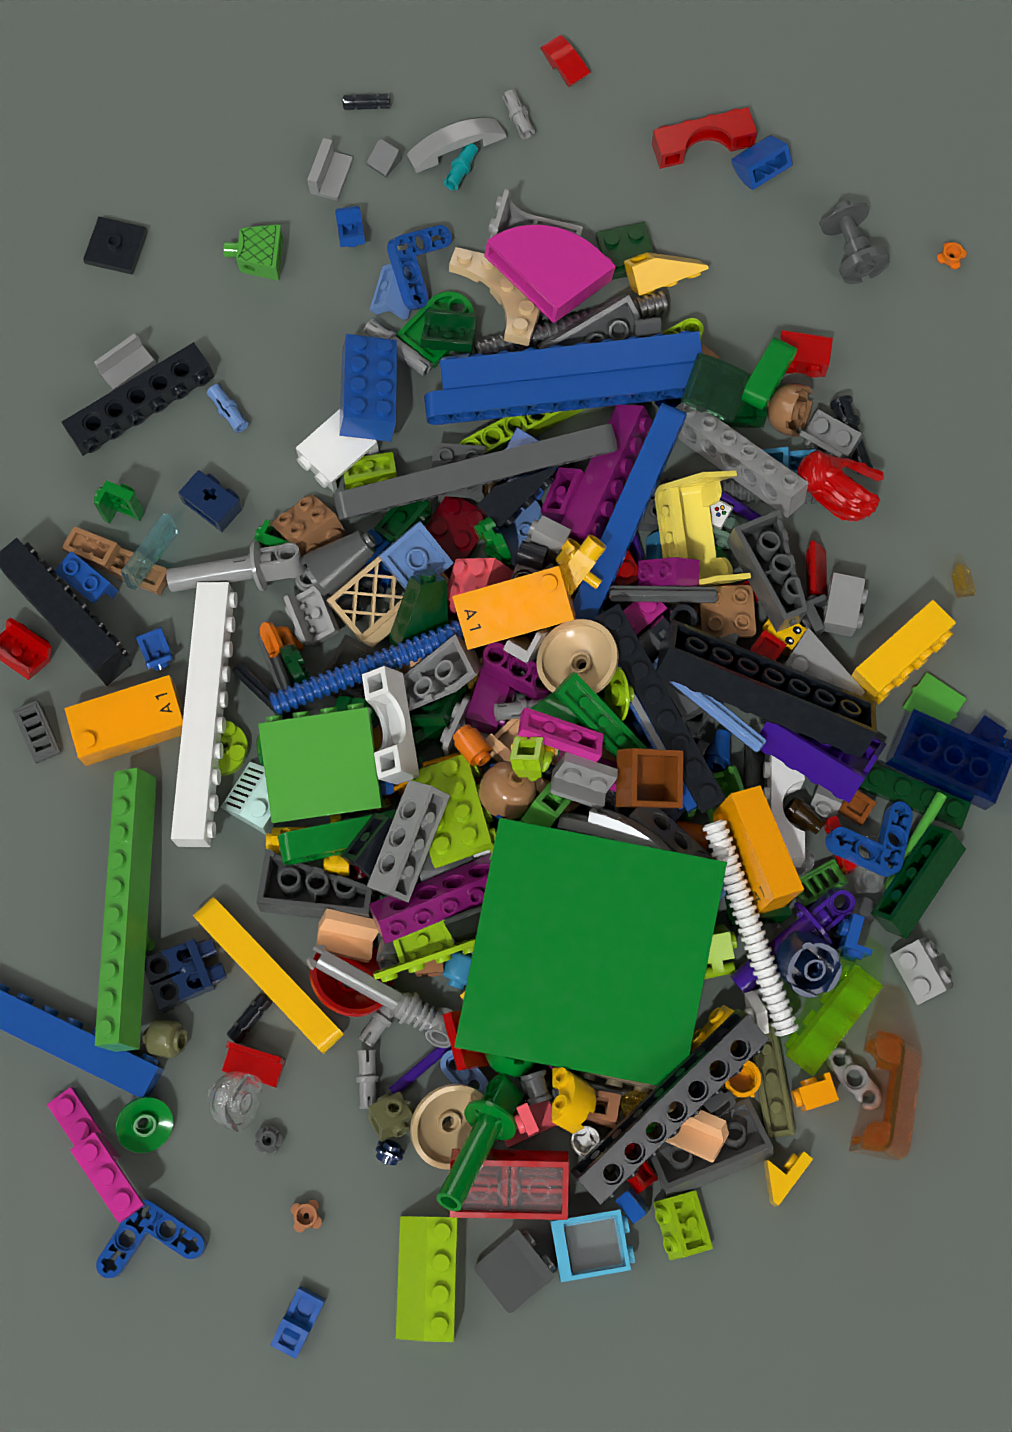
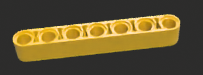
M214 896L193 915L323 1055L344 1035Z

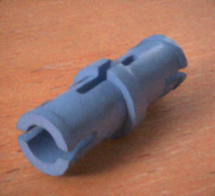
M220 384L211 386L207 390V395L217 406L219 415L226 418L235 433L244 431L248 427L249 422L237 409L238 405L235 400H231Z

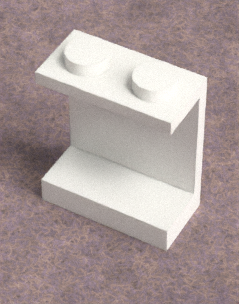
M340 409L296 447L297 461L306 471L310 469L315 474L314 477L323 488L328 486L333 492L337 490L336 480L365 454L369 456L379 453L376 440L339 436Z

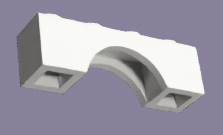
M383 666L362 674L365 699L375 710L383 732L382 746L377 752H374L378 779L397 785L420 777L403 673Z
M770 755L768 762L763 764V778H767V787H764L763 792L794 866L801 867L805 860V832L796 828L788 821L783 811V799L801 789L805 776L796 770L788 768L782 761Z

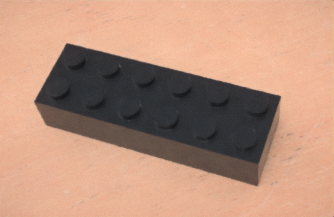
M15 538L0 551L1 571L106 686L131 666L126 658L129 656V653L124 649L123 644L114 635L110 634L102 621L89 611L87 605L79 597L77 598L66 582L55 574L52 567L39 557L37 551L28 542L23 545L18 538Z

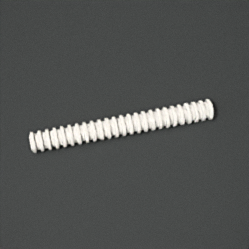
M722 819L704 825L702 830L707 832L705 838L710 841L708 847L713 849L712 857H715L716 860L727 862L723 890H727L728 895H726V898L731 901L729 907L734 909L732 915L737 918L735 924H739L738 932L743 935L741 941H745L744 949L749 952L747 958L752 961L750 967L755 969L753 975L758 978L756 984L761 986L759 992L763 993L762 1001H766L767 1005H765V1008L770 1012L768 1018H772L771 1027L776 1029L774 1035L784 1036L797 1031L799 1025L794 1023L796 1017L791 1014L793 1008L788 1006L790 1000L785 997L787 991L782 989L784 983L779 980L781 974L776 971L778 966L773 963L775 957L770 954L772 951L771 947L767 946L769 940L764 937L766 931L761 929L763 923L758 920L760 914L755 912L757 906L752 903L754 897L749 895L751 889L746 886L748 880L743 877L745 872L740 869L742 863L738 862L737 858H739V855L734 852L736 846H732L731 841H733V838L728 835L730 829H726L725 824H727V820Z

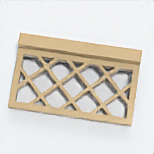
M378 556L326 600L359 639V643L367 650H371L391 632L403 596L395 595L397 579L393 574L392 576L378 575V566L381 562ZM374 568L373 574H367L371 569ZM443 572L440 576L445 578L448 583L449 578ZM362 577H373L372 593L358 592V582ZM377 578L392 579L390 595L376 594ZM354 585L353 591H347L350 587ZM342 594H352V610H342L335 600ZM357 595L372 596L370 612L356 611ZM376 597L390 598L389 610L387 612L375 613ZM395 598H396V599H400V600L394 605V599H395ZM345 613H351V614H352V615H351V620H350V618H349ZM356 614L370 615L369 627L362 633L355 626ZM374 616H381L374 622Z

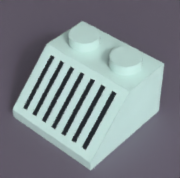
M249 762L220 808L266 835L275 823L271 821L264 766Z

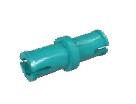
M473 143L463 146L458 157L453 159L451 163L452 168L443 181L444 186L449 190L454 191L455 189L456 191L464 175H467L471 170L470 164L478 153V148Z

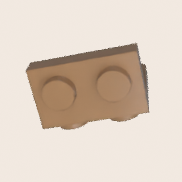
M313 494L302 498L296 505L280 514L272 522L273 528L286 541L298 546L302 556L305 553L347 536L336 514Z
M750 585L708 586L717 588V602L692 603L698 620L694 628L718 638L732 633H737L739 635L738 638H752L755 636L754 596Z

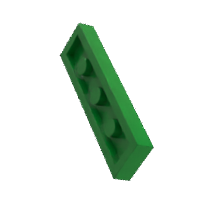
M570 672L553 692L586 728L603 734L602 745L616 759L617 750L631 748L648 749L576 672Z

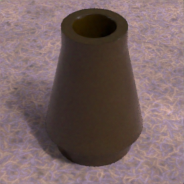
M794 797L784 809V814L789 822L807 829L815 835L825 824V821L816 814L803 798L798 799Z

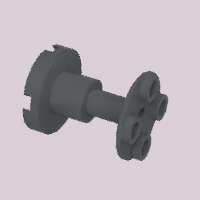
M850 201L839 203L835 208L836 211L823 218L819 225L825 235L843 233L847 242L844 246L847 259L841 264L839 272L845 283L857 284L863 282L861 277L869 275L870 278H873L883 272L890 264V256L886 247H871L868 238L861 236L857 226L867 218L870 211L867 204H850Z

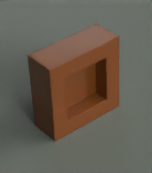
M857 790L850 803L844 800L838 813L861 827L877 802Z

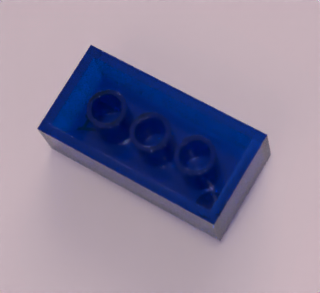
M913 709L905 716L885 764L955 797L968 801L983 810H987L996 804L1012 764V753Z

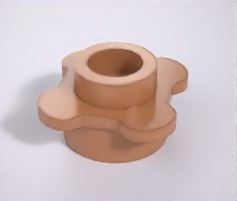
M310 1200L302 1205L299 1203L292 1205L291 1213L294 1215L295 1224L293 1227L295 1231L303 1232L307 1228L318 1229L321 1227L322 1219L318 1215L319 1203L316 1200ZM305 1213L309 1214L308 1219L304 1218Z

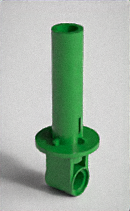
M503 1073L496 1075L488 1083L481 1100L469 1102L464 1110L465 1118L472 1128L436 1197L438 1203L448 1210H461L495 1140H509L517 1131V1124L512 1116L522 1101L524 1093Z

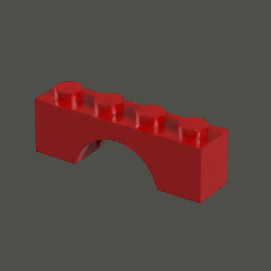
M736 108L722 114H710L705 118L697 120H686L672 126H661L653 130L652 147L659 168L662 169L683 164L687 150L700 141L710 140L724 145L730 152L752 147L755 144L757 131L749 108Z

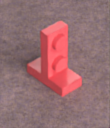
M546 1100L529 1106L525 1103L517 1107L516 1112L512 1116L517 1124V1131L511 1139L504 1140L506 1147L509 1148L557 1126L552 1122V1105L550 1101Z

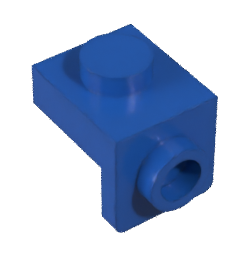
M353 206L336 209L335 214L340 247H356L365 244L360 207Z
M162 627L136 636L147 669L154 667L156 671L170 665L169 661L173 659V654Z

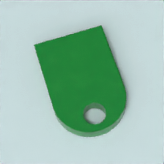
M442 292L433 296L426 306L421 308L396 335V337L418 352L422 357L433 363L432 367L434 369L440 364L442 357H447L451 351L421 348L426 309L452 311L450 308L454 304H461L464 306L461 312L474 314L470 301L465 296L456 292Z

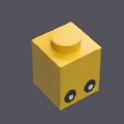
M769 619L762 628L763 631H768L787 644L782 652L787 658L790 657L807 630L798 623L776 633Z

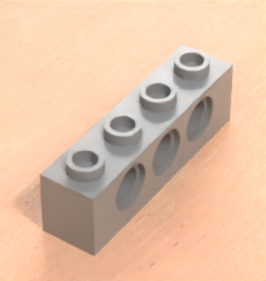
M411 780L408 781L367 887L409 903L450 795L433 786Z

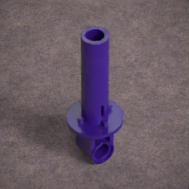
M833 887L808 908L798 901L795 902L794 906L798 911L796 914L799 919L767 944L772 949L770 954L776 958L778 948L793 931L813 932L830 945L832 940L827 932L853 911L855 907L854 896L842 888ZM843 894L845 897L844 905L840 908H835V897ZM751 959L730 975V978L743 993L750 992L760 985L756 984L758 978L753 975L754 967H750Z

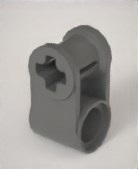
M546 1070L520 1076L519 1082L524 1093L525 1103L532 1105L553 1099Z

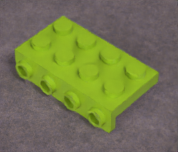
M461 754L419 769L420 777L411 781L433 786L450 795L429 849L431 861L435 869L490 850L492 854L497 831L495 828L491 829L490 822L494 821L493 815L484 808L479 798L478 790L480 789V784H478L477 778L481 777L478 765L471 766Z

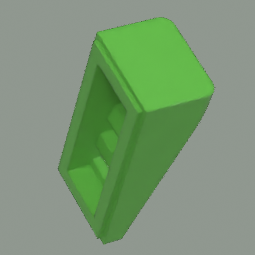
M835 859L800 877L801 883L806 886L812 897L807 898L804 891H802L794 900L807 908L833 887L841 888L848 884L849 881L844 873H842ZM831 868L839 882L834 883L826 870ZM819 874L823 875L830 887H824L818 877ZM813 879L821 892L816 893L809 880Z

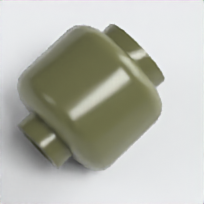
M156 1019L143 1033V1043L146 1045L148 1053L152 1056L174 1058L185 1050L188 1041L187 1031L178 1021Z

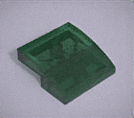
M698 353L681 402L701 413L709 412L727 423L733 422L750 374L725 361Z

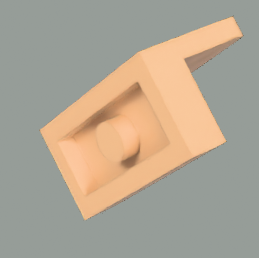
M326 909L319 921L316 945H325V950L335 956L369 963L372 957L373 941L379 931L374 919Z
M676 1101L671 1103L669 1107L670 1112L675 1109ZM700 1110L696 1116L689 1118L681 1125L677 1135L668 1138L665 1142L709 1162H714L729 1135L727 1122Z

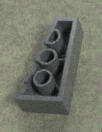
M781 509L734 527L727 540L743 572L751 574V578L747 580L776 633L800 623L808 611L800 578L797 577L794 566L796 563L794 556L791 555L787 530H784Z
M266 849L257 896V904L261 912L321 919L325 910L331 909L372 919L369 904L374 902L375 896L373 889L367 887V885L340 875L335 876L315 866L313 868L302 863L284 865L280 855Z

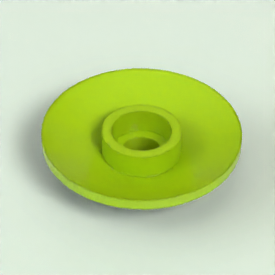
M617 667L613 678L604 688L605 704L621 721H624L630 702L634 699V690L628 684L624 671Z

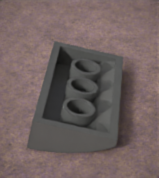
M623 293L536 346L538 349H546L554 345H561L563 347L573 346L580 342L591 344L600 343L607 339L614 341L626 340L634 336L633 328L635 321L642 319L630 295Z
M749 1098L737 1102L735 1106L721 1117V1119L727 1122L729 1135L714 1162H709L667 1142H664L660 1146L659 1152L650 1158L666 1198L684 1194L774 1157L773 1145Z

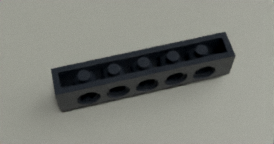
M193 342L63 420L61 423L82 456L87 453H93L107 441L120 437L130 427L140 425L145 418L153 413H159L173 401L183 399L191 390L198 386L206 385L214 377L212 369ZM188 372L186 376L179 377L181 373ZM166 385L163 390H157L158 387ZM138 399H144L141 403H135ZM122 412L120 416L113 417L115 413ZM95 425H100L98 429L91 430Z

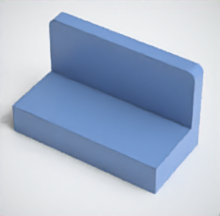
M390 263L382 266L369 310L376 315L390 311L402 320L408 319L410 309L403 302ZM405 266L404 275L410 280L412 272Z

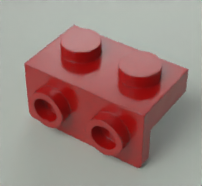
M10 617L6 620V629L0 634V661L27 680H30L50 662L51 645L45 638L37 636L23 623L17 622Z

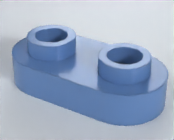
M452 1050L447 1051L440 1061L443 1074L452 1084L469 1085L470 1082L477 1081L480 1085L478 1091L484 1095L488 1081L478 1068L461 1071L452 1070L449 1065L454 1060Z

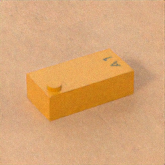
M562 565L452 596L467 650L577 618Z
M170 675L64 708L78 759L85 766L182 735L184 712L176 685Z
M761 785L731 793L712 813L713 822L722 819L727 820L725 826L726 829H730L728 835L733 838V841H731L732 846H736L734 852L739 855V858H737L738 862L742 863L740 869L745 872V875H743L744 879L748 880L746 886L751 889L749 895L754 897L752 903L757 906L755 912L763 914L782 908L804 890V887Z

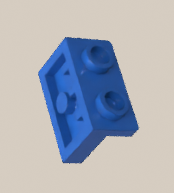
M72 551L55 569L57 575L92 603H96L104 594L113 599L119 592L109 581Z

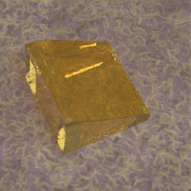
M957 564L951 574L956 597L974 596L976 590L970 570L962 564Z

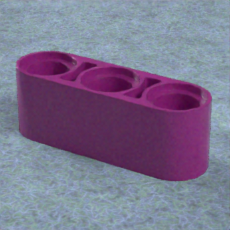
M498 642L490 643L485 647L482 666L486 673L533 700L544 699L552 693L548 689L542 690L536 686L537 683H542L538 675L535 662H523L504 651L505 645ZM495 655L501 658V661L493 662L488 657ZM520 669L525 675L517 676L512 670Z

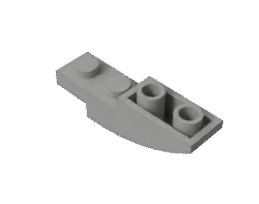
M592 807L589 816L563 811L559 818L558 828L565 829L566 831L585 833L596 837L672 851L657 835L640 823L608 809L602 808L600 810Z

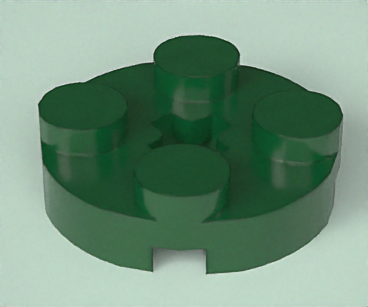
M286 644L280 647L279 651L293 680L299 684L304 679L309 681L311 675L306 667L301 669L300 666L305 663L295 644Z

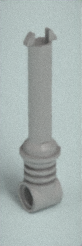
M325 945L314 946L313 950L321 954L318 961L308 957L306 962L311 970L315 967L392 1010L394 1017L398 1018L399 1024L406 1023L409 1025L412 1022V1027L416 1028L419 1026L418 1030L421 1032L424 1029L426 1039L434 1046L440 1048L451 1046L443 1014L453 1010L438 1008L434 1011L435 1007L433 1005L428 1007L429 1003L424 1002L422 1004L423 1000L419 998L417 992L413 994L409 992L401 993L326 951Z

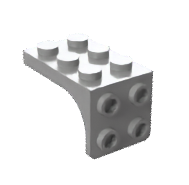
M509 189L504 190L503 196H498L495 211H498L496 218H491L489 225L490 238L507 229L524 225L557 227L570 231L580 237L583 233L582 226L531 215L520 210L512 202Z

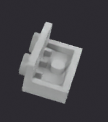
M314 585L297 596L290 594L284 596L286 612L296 628L294 630L295 635L301 643L317 646L340 632L332 609L326 601V595H322Z
M926 937L918 939L890 954L917 1005L953 988L951 983L953 977L946 966L941 965L937 957L939 956L937 947L931 940L928 941Z

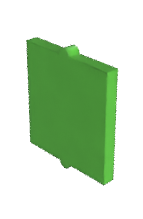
M926 673L918 686L912 688V694L902 708L942 735L950 722L958 717L957 712L967 698L934 676Z

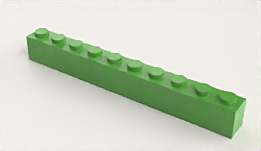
M139 768L114 772L95 1046L114 1052L137 1050L140 1048L157 777Z

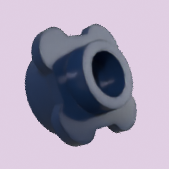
M392 1140L378 1141V1146L376 1147V1158L388 1165H397L398 1161L403 1159L402 1155L405 1153L401 1146Z

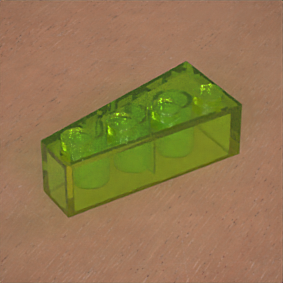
M853 962L851 966L846 965L843 968L840 981L832 990L824 993L819 999L822 1004L817 1011L811 1010L802 1021V1024L805 1026L799 1034L793 1032L784 1044L788 1048L785 1051V1055L812 1077L883 988V984L856 962Z

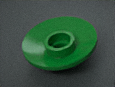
M154 1097L137 1098L129 1102L120 1111L115 1124L116 1136L121 1145L131 1152H152L161 1147L169 1138L173 1128V1116L169 1107L160 1099ZM141 1118H147L145 1124H137Z

